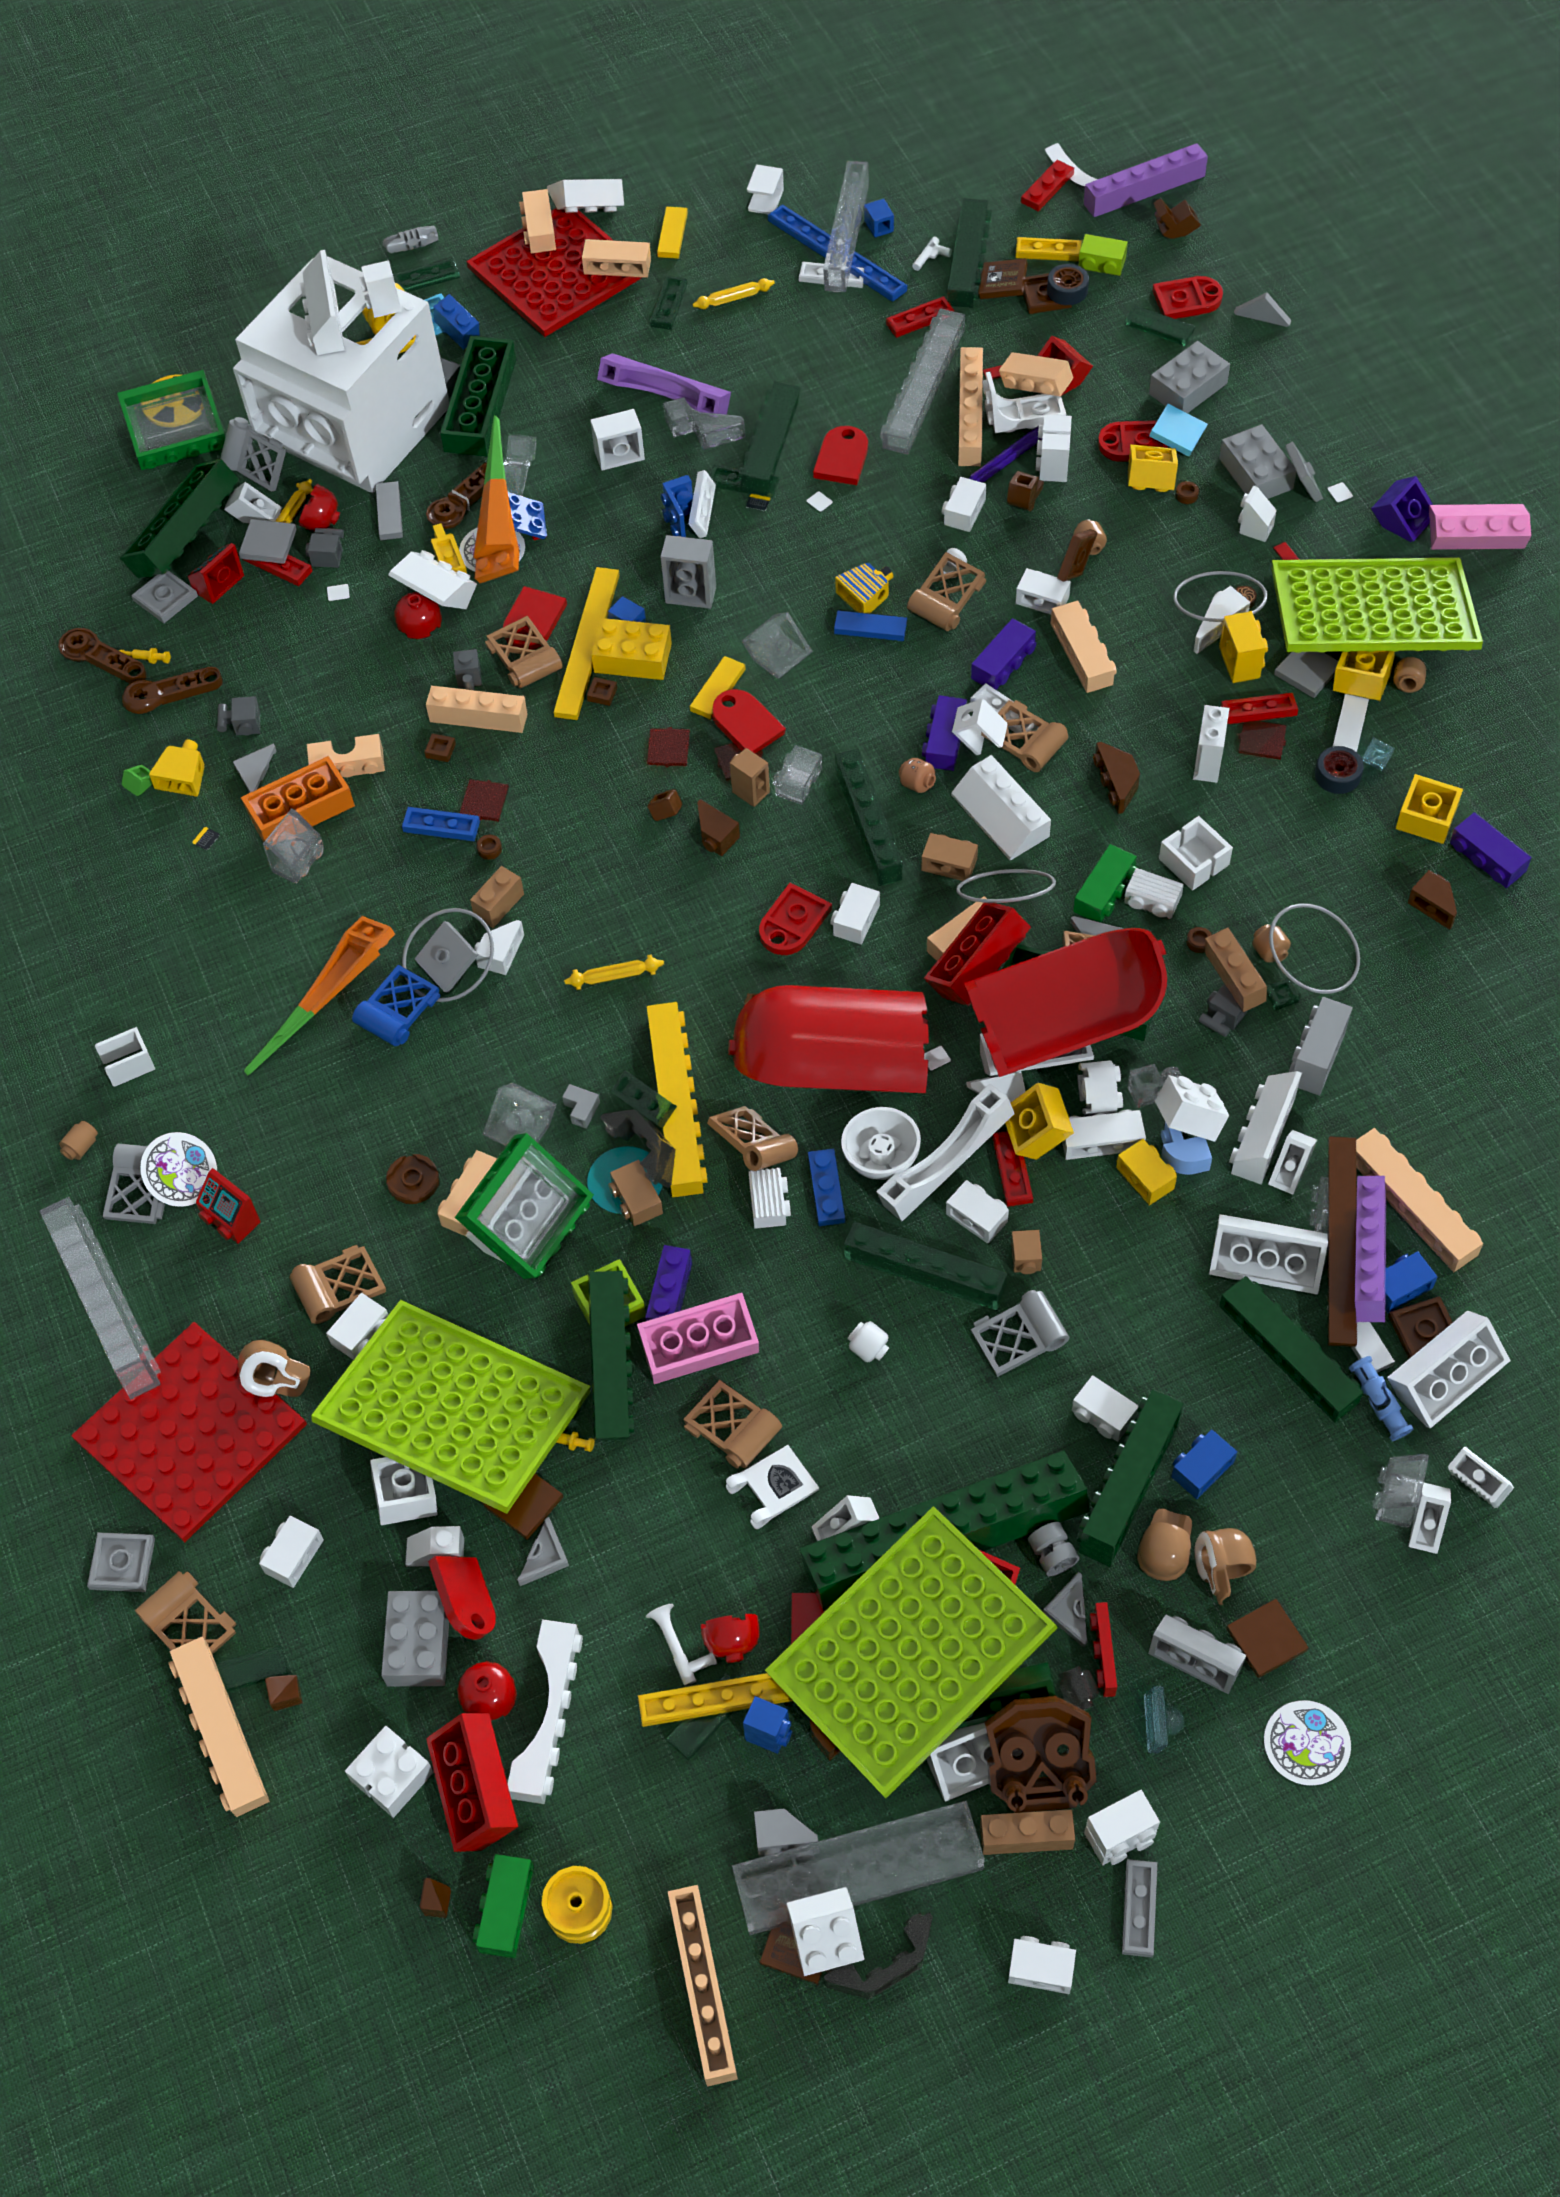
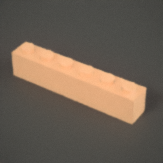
M961 347L958 466H981L983 348Z
M1373 1128L1356 1140V1168L1363 1176H1385L1386 1200L1453 1272L1479 1255L1483 1242L1478 1233L1469 1229L1463 1222L1460 1214L1454 1210L1452 1211L1445 1203L1442 1195L1434 1191L1427 1184L1424 1176L1416 1172L1409 1165L1406 1157L1398 1153L1391 1146L1389 1139L1385 1135L1380 1134Z
M202 1636L171 1650L170 1654L173 1661L169 1662L170 1669L174 1678L180 1677L183 1687L179 1688V1692L184 1704L190 1703L193 1713L189 1714V1718L194 1730L200 1729L203 1740H200L199 1744L205 1758L210 1756L213 1766L209 1770L215 1784L220 1783L224 1793L219 1796L225 1811L231 1810L238 1817L270 1802L208 1643Z
M698 1885L668 1891L706 2085L708 2087L737 2080Z

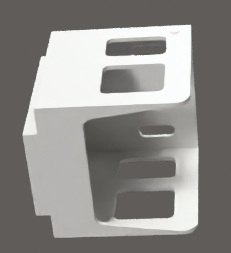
M327 257L333 282L355 293L351 300L339 311L343 332L365 309L364 295L368 294V291L363 292L359 279L364 277L363 272ZM311 259L235 339L241 360L234 366V374L252 430L269 440L274 438L283 443V448L286 449L287 453L373 494L376 491V484L384 482L449 407L450 402L429 303L396 288L401 312L395 313L368 344L359 345L343 337L345 350L317 355L315 346L310 347L307 332H311V330L307 329L305 319L289 312L302 297L300 283L304 282L302 272L313 260ZM416 335L413 345L397 360L399 352Z

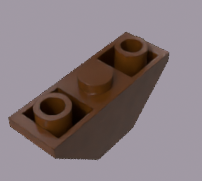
M1103 742L1096 743V752L1093 754V762L1095 767H1099L1101 771L1102 785L1108 788V798L1111 806L1115 805L1118 814H1122L1138 790L1140 772L1133 755Z

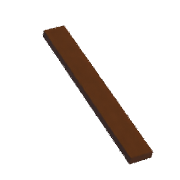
M1348 1137L1328 1138V1345L1356 1347V1138Z

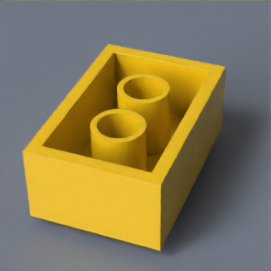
M600 618L591 654L594 673L664 680L672 644L670 625Z

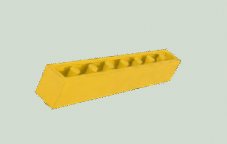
M677 1002L647 1006L672 1198L704 1193L703 1183H708L706 1167L700 1168L699 1161L704 1160L703 1145H697L696 1140L697 1137H701L699 1121L694 1122L693 1115L698 1114L696 1099H691L690 1093L695 1092L693 1077L687 1076V1070H692L690 1055L684 1054V1049L689 1048L687 1033H681V1027L685 1026L684 1011L678 1012Z

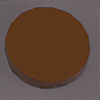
M412 1154L413 1156L408 1157L405 1155L391 1164L386 1174V1184L390 1194L397 1201L405 1204H418L426 1201L435 1193L439 1186V1174L435 1163L428 1157L420 1154Z

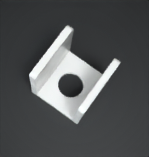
M756 164L747 187V192L753 193L748 206L749 212L770 214L777 209L784 191L782 168Z
M980 699L958 707L952 732L975 755H980L984 741L981 731L998 748L1003 747L1007 722L984 699ZM971 711H973V715H972V716H970V715L968 714V713L971 712Z
M137 1027L95 1044L103 1064H107L137 1050H143L105 1067V1071L114 1087L155 1070Z

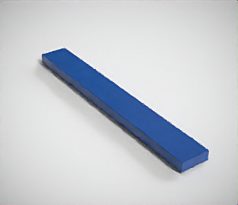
M783 204L768 214L769 222L835 265L846 266L849 268V272L857 278L863 277L864 284L893 302L907 291L905 283ZM856 267L864 268V272Z

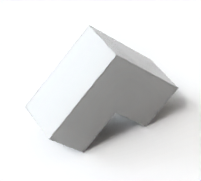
M569 1084L563 1095V1102L565 1106L574 1108L570 1115L572 1124L587 1129L600 1104L599 1094Z

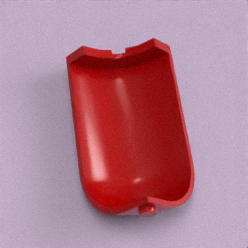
M1141 928L1109 931L964 983L978 1022H984L985 1027L981 1029V1032L991 1053L998 1076L1008 1075L1137 1028L1150 1019L1161 1005L1167 987V971L1162 957L1166 955L1162 940L1157 941L1149 930Z
M794 985L772 987L755 995L741 1010L735 1024L734 1039L729 1040L728 1054L732 1055L734 1065L740 1073L753 1080L776 1086L926 1093L928 1060H924L923 1044L929 1043L928 1024H923L922 1014L927 1012L923 992Z

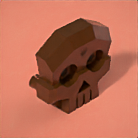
M1057 1696L1015 1699L984 1722L992 1751V1756L987 1760L991 1792L1004 1800L1011 1810L1015 1813L1067 1809L1076 1808L1079 1803L1080 1806L1086 1803L1088 1799L1087 1791L1096 1783L1095 1758L1092 1751L1089 1750L1091 1716L1088 1712ZM1062 1744L1067 1745L1068 1748L1065 1752L1060 1753L1057 1751L1058 1746ZM1017 1748L1023 1750L1022 1754L1018 1757L1012 1755L1013 1750ZM1042 1770L1048 1776L1038 1778Z

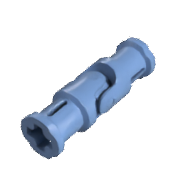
M1367 1356L1353 1363L1349 1370L1356 1374L1362 1384L1361 1390L1364 1394L1369 1395L1368 1399L1378 1419L1380 1421L1383 1420L1389 1430L1391 1441H1395L1406 1436L1414 1429L1412 1425L1407 1424L1400 1412L1401 1407L1392 1392L1386 1387L1384 1378L1377 1374L1371 1363L1373 1361L1371 1356ZM1386 1405H1388V1406H1387L1385 1409H1383V1410H1379V1409H1378V1407H1380V1406H1386Z

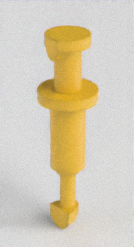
M151 648L149 651L134 649L132 652L119 650L126 655L132 656L134 659L148 660L151 664H155L157 660L169 663L171 659L170 652L158 653L156 648Z
M573 1432L571 1435L562 1433L556 1443L568 1445L569 1450L574 1451L579 1446L585 1448V1451L591 1452L595 1441L594 1438H589V1440L581 1439L578 1432Z

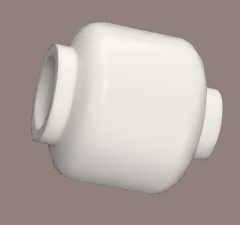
M871 1321L865 1324L860 1322L848 1337V1340H850L849 1349L865 1362H871L874 1358L880 1361L889 1349L886 1346L889 1338L888 1334Z

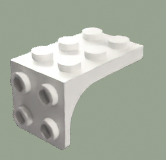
M986 372V380H982L983 391L986 396V400H984L985 411L988 416V423L993 425L995 433H1009L1023 428L1034 429L1039 424H1044V415L1066 416L1060 396L1041 394L1017 399H1006L996 394L990 372Z

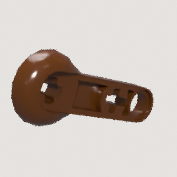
M487 463L482 464L453 489L468 498L469 507L482 497ZM451 491L448 497L431 503L426 511L429 523L433 526L442 524L444 530L458 526L463 520L465 511L468 509L467 500Z
M75 628L69 630L59 640L58 648L61 654L68 660L75 662L87 661L128 683L146 679V671L140 661L104 644L89 629ZM134 669L141 671L137 676L129 675V672Z
M206 667L156 682L137 680L125 688L122 694V704L131 713H147L161 704L164 705L216 690L222 685L223 679L219 669L216 667ZM208 676H217L212 682L205 681Z

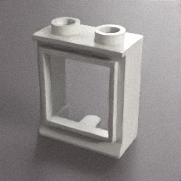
M1204 706L1193 780L1218 782L1229 708Z

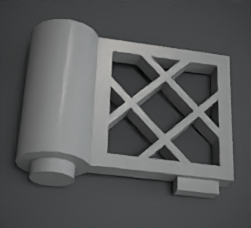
M236 417L229 421L220 459L231 470L238 471L272 492L276 491L286 449L283 448V443L274 438L269 440L252 430L251 425L248 424L246 419ZM253 439L257 440L260 451H254L252 446ZM272 449L278 453L276 462L272 463L268 450ZM261 453L267 466L262 468L256 456ZM249 458H251L255 468L253 472L246 469ZM265 469H269L271 474L270 482L265 479L263 474Z
M119 1143L115 1146L113 1152L114 1167L103 1212L104 1219L156 1224L157 1219H162L165 1204L155 1197L152 1201L150 1198L153 1195L150 1192L146 1193L141 1187V1184L144 1183L140 1171L141 1159L148 1146ZM119 1176H130L134 1182L121 1191L117 1186ZM139 1187L144 1196L131 1205L125 1195ZM123 1198L129 1207L121 1213H112L113 1204ZM148 1200L152 1205L150 1216L139 1215L135 1209Z
M1030 1290L1021 1297L1022 1301L1020 1304L991 1319L987 1315L973 1323L975 1327L971 1329V1332L997 1377L1046 1351H1054L1068 1342L1070 1338L1042 1291ZM1018 1314L1022 1321L1019 1331L1005 1327L1007 1319ZM988 1329L999 1331L995 1343L984 1341L980 1333ZM1003 1332L1017 1336L1014 1348L999 1345ZM1021 1337L1033 1340L1037 1346L1028 1352L1018 1350ZM997 1350L1012 1353L1008 1363L1000 1367L995 1361Z

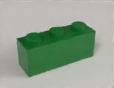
M1110 844L1076 895L1073 912L1100 923L1105 916L1109 917L1114 909L1115 900L1122 898L1126 890V883L1128 880H1131L1135 869L1138 868L1135 866L1137 856Z
M495 1854L494 1862L488 1864L486 1881L489 1882L488 1891L482 1894L479 1911L483 1912L480 1924L475 1925L473 1942L476 1943L479 1953L516 1958L534 1870L530 1859Z

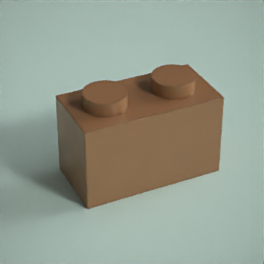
M747 748L740 754H736L730 762L732 792L755 807L770 793L768 762Z
M930 833L922 854L921 871L964 881L972 876L978 856V845L970 841H961L949 838L946 835Z
M501 866L470 899L473 913L480 916L487 925L494 928L524 895L521 877Z
M639 1160L610 1172L611 1183L608 1184L614 1198L619 1197L622 1203L619 1205L625 1219L630 1218L633 1226L663 1214L662 1202Z

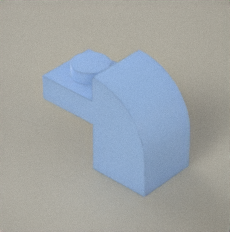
M1165 1122L1164 1130L1161 1131L1163 1142L1161 1158L1165 1164H1170L1175 1172L1186 1175L1210 1171L1212 1156L1206 1139L1194 1137L1184 1140L1181 1131L1169 1128Z

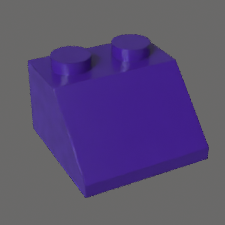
M1413 476L1396 480L1371 509L1383 528L1409 542H1413L1430 523L1429 506L1433 505L1418 478Z

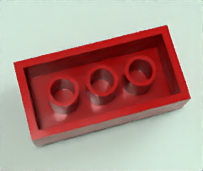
M983 903L924 979L942 998L969 1006L971 1002L964 983L996 972L1009 959L1010 953L1024 940L1026 933L1031 927L1014 908L997 903Z
M461 1713L426 1738L454 1852L482 1851L518 1827L489 1714Z

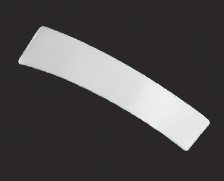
M1059 143L1045 149L1053 163L1058 159L1075 168L1074 175L1070 178L1075 183L1085 186L1087 183L1098 180L1081 171L1068 158Z

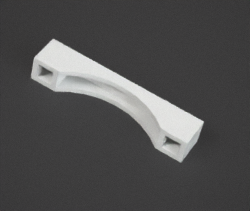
M991 1084L984 1088L971 1101L966 1113L950 1136L933 1153L907 1170L895 1173L876 1191L883 1206L902 1222L1015 1114L1008 1097Z
M542 1619L537 1650L548 1674V1707L537 1735L525 1751L512 1761L508 1779L511 1799L545 1804L546 1795H551L554 1778L550 1777L552 1766H557L560 1753V1749L556 1748L558 1737H563L565 1719H562L564 1708L568 1709L570 1705L571 1691H568L570 1680L574 1681L576 1676L577 1663L573 1662L575 1652L580 1653L583 1640V1636L579 1635L576 1624Z

